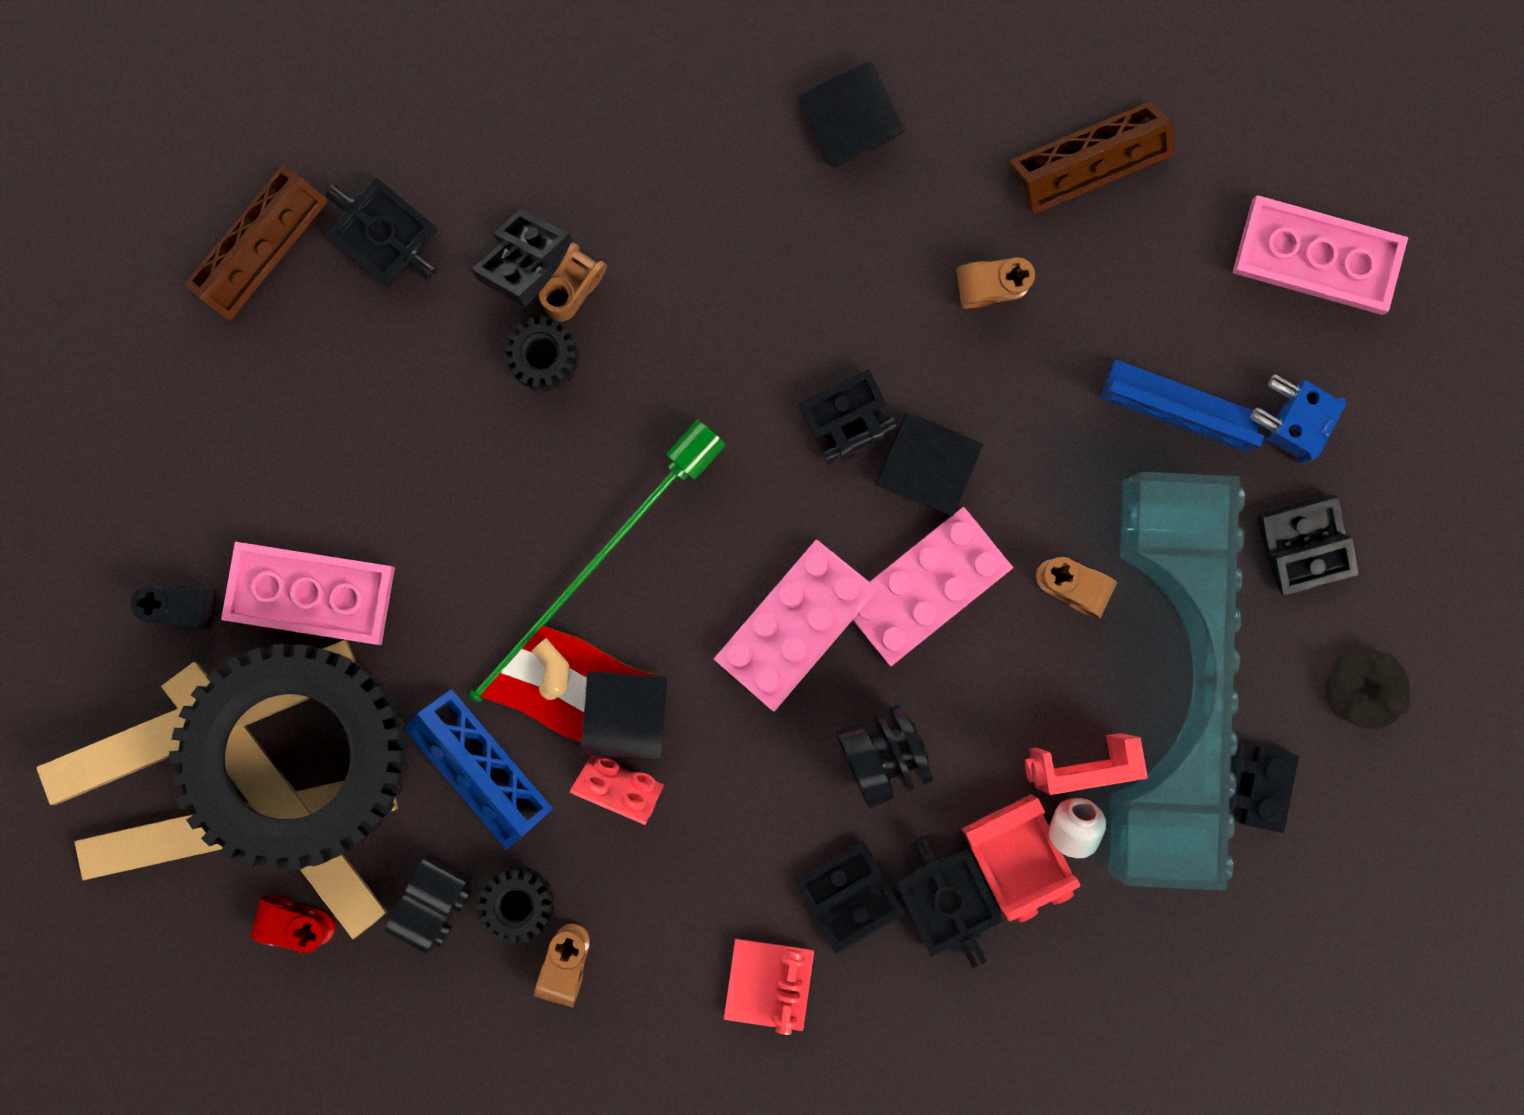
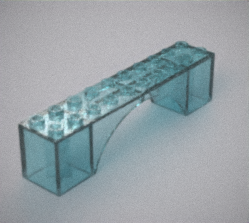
M1140 472L1122 481L1119 558L1146 574L1171 601L1180 616L1190 643L1194 678L1192 698L1186 720L1180 734L1166 756L1147 774V779L1138 780L1129 787L1111 794L1108 874L1126 886L1227 891V880L1232 878L1233 861L1231 855H1228V838H1232L1234 834V818L1229 813V800L1235 794L1236 780L1234 773L1230 772L1231 756L1235 755L1237 749L1236 733L1232 731V715H1235L1238 709V694L1236 690H1233V674L1238 672L1240 663L1239 652L1237 649H1234L1235 633L1239 632L1241 625V614L1239 609H1236V592H1239L1242 586V572L1240 568H1237V552H1240L1243 546V530L1238 528V516L1244 507L1245 501L1244 489L1239 487L1240 477Z

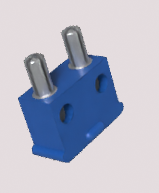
M1273 375L1268 382V386L1287 397L1277 418L1260 408H1256L1253 410L1250 419L1270 430L1265 439L1296 457L1299 464H1304L1318 458L1346 406V400L1333 397L1307 380L1293 385L1280 376Z

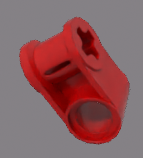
M263 895L260 897L250 938L262 944L280 946L299 953H309L332 939L336 924L332 915L323 909L296 903L286 897Z

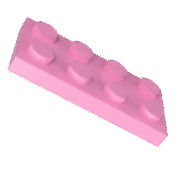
M1257 195L1251 201L1232 273L1384 315L1390 309L1408 237Z
M962 507L954 516L948 518L870 581L878 591L856 615L853 622L891 667L1013 569V566L965 507Z
M816 539L716 655L714 660L766 706L775 711L878 590Z
M235 542L221 620L382 645L395 567Z

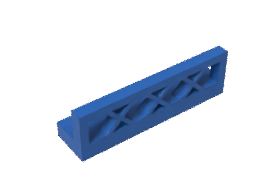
M1119 360L1112 362L1099 397L1102 400L1244 453L1260 447L1264 435L1257 433L1260 424L1250 419L1253 410Z
M452 689L417 713L404 729L506 850L554 810ZM447 704L458 716L457 726L444 724L435 712ZM465 737L474 738L483 746V757L471 755L464 747ZM491 767L503 769L509 776L508 787L498 786L490 778ZM516 799H528L537 809L538 813L527 821L516 809Z

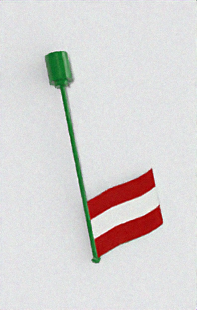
M696 419L666 453L671 459L666 466L672 470L485 681L476 690L471 689L470 697L473 701L480 702L486 698L519 710L560 735L581 742L586 674L588 671L648 676L658 675L628 666L589 642L547 627L545 624L677 476L683 481L688 476L696 480L723 450L726 444L700 420ZM546 638L566 659L570 668L567 689L562 696L554 700L545 699L539 692V685L543 683L545 666L532 653V650Z

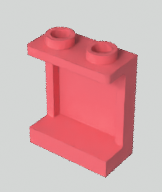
M1124 733L1106 735L1110 759L1053 768L1050 752L1039 748L1029 749L1030 758L1024 761L1028 782H1034L1035 788L1053 795L1147 779L1141 737Z
M1032 794L961 828L1002 915L1008 921L1015 919L1017 923L1033 918L1038 914L1037 908L1049 902L1052 905H1057L1069 900L1074 896L1073 890L1081 886L1078 879L1072 874L1063 854L1052 845L1049 839V825L1043 815L1045 811L1039 799Z

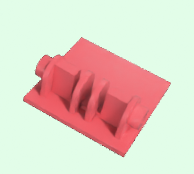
M590 756L569 793L646 825L653 813L664 784L655 781L653 777L646 773H636L619 766L611 758Z
M735 939L724 1020L776 1027L775 1031L777 1033L790 1035L792 1030L803 1031L814 950Z

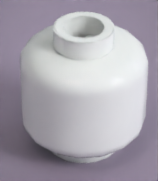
M1066 799L1058 805L1049 825V839L1060 853L1073 858H1086L1097 850L1106 830V818L1103 812L1088 799Z

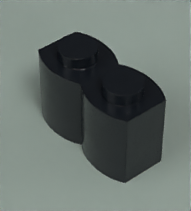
M431 855L427 856L417 868L384 931L425 954L432 950L434 946L441 948L453 926L447 923L452 912L456 910L460 913L472 893L470 889L466 888L471 877Z

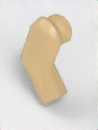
M546 638L532 650V653L545 666L543 683L539 685V692L545 699L554 700L562 696L566 691L570 668L566 659Z

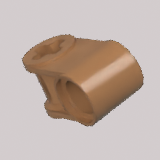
M574 242L570 244L561 264L551 279L539 292V299L546 315L550 319H555L559 322L567 321L575 315L589 293L599 284L607 269V264L599 261L597 263L580 252V246ZM556 293H565L569 296L567 302L560 307L551 306L549 304L550 298Z
M1015 257L991 262H973L956 268L961 306L965 309L1022 298L1035 280L1033 265L1023 258ZM1011 272H1015L1017 278L1023 277L1018 287H1015L1013 280L1007 281Z
M1057 557L1044 561L1039 565L1035 574L1036 583L1043 592L1067 603L1075 610L1097 619L1102 617L1117 585V581L1108 575L1087 568L1066 557ZM1060 568L1059 575L1064 578L1063 582L1054 583L1056 577L1051 574V570Z
M577 923L565 924L552 938L539 974L534 997L574 1007L582 983L583 968L590 946L589 933L583 926ZM567 938L573 940V947L575 948L573 952L566 951L567 945L564 942Z

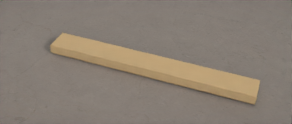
M347 640L323 648L324 650L348 657L352 662L356 663ZM286 694L265 699L246 711L237 721L232 731L311 698ZM194 702L185 706H192ZM183 707L36 767L49 804L57 805L169 758V751H178L180 741L171 740L174 728H183L186 719L178 717Z
M193 662L161 687L175 706L181 708L196 701L191 694L197 686H207L211 681L207 678L208 675L199 663ZM244 726L232 731L226 745V772L253 809L260 814L278 819H295L312 814L250 730ZM344 854L314 867L312 865L300 870L352 939L357 938L388 913Z
M344 781L296 791V794L310 812L314 813L323 808L336 796ZM395 797V799H394V801H393V803L395 804V806L393 807L392 811H395V810L398 809V807H397V802H396V797ZM245 802L247 806L253 809L249 802ZM192 815L74 841L82 880L221 850L223 847L219 844L208 846L201 839L206 834L201 827L192 830L186 821Z

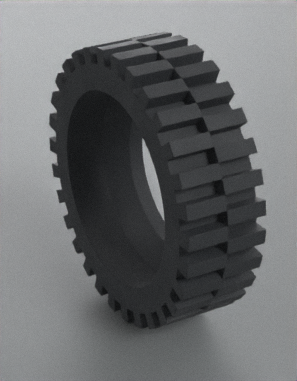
M284 644L271 645L270 649L257 648L247 651L249 655L246 657L236 656L226 662L228 665L226 669H215L207 676L211 682L207 686H197L191 696L196 701L192 706H183L178 716L186 719L183 728H174L171 740L180 741L178 751H169V763H178L179 774L170 775L172 787L181 786L183 796L175 799L179 809H190L192 816L186 819L192 830L201 827L206 832L201 839L208 846L219 844L223 847L219 854L228 859L240 857L242 858V865L251 868L257 865H264V870L278 871L282 868H288V871L301 870L311 865L314 867L346 853L365 841L367 836L379 828L382 824V819L392 811L395 806L393 801L396 795L401 793L404 784L401 782L402 774L407 772L408 760H404V750L408 749V739L403 738L402 728L405 727L402 716H398L394 707L397 704L395 700L383 690L385 686L381 681L373 678L369 674V670L360 664L352 662L348 657L321 648L297 644L295 646ZM286 694L306 696L329 708L343 725L350 746L348 773L336 796L318 811L295 819L268 817L247 806L232 788L225 766L228 738L240 717L257 703L274 696Z

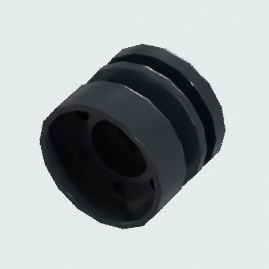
M899 704L888 708L894 724L891 727L888 726L881 712L874 714L878 733L870 735L861 721L835 731L851 772L869 809L894 798L890 780L898 777L907 791L913 790L914 785L909 773L913 769L922 785L933 781L929 768V755L923 739L914 722L906 716Z

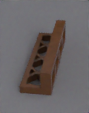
M1149 101L1009 160L1010 170L1023 184L1027 208L1034 215L1174 156L1173 123ZM1147 117L1151 120L1144 124H1133ZM1104 135H1116L1109 139H1097ZM1069 150H1080L1073 154H1062ZM1033 165H1044L1031 172H1028L1026 169Z
M282 165L184 285L199 299L231 321L323 209L328 200L302 177Z

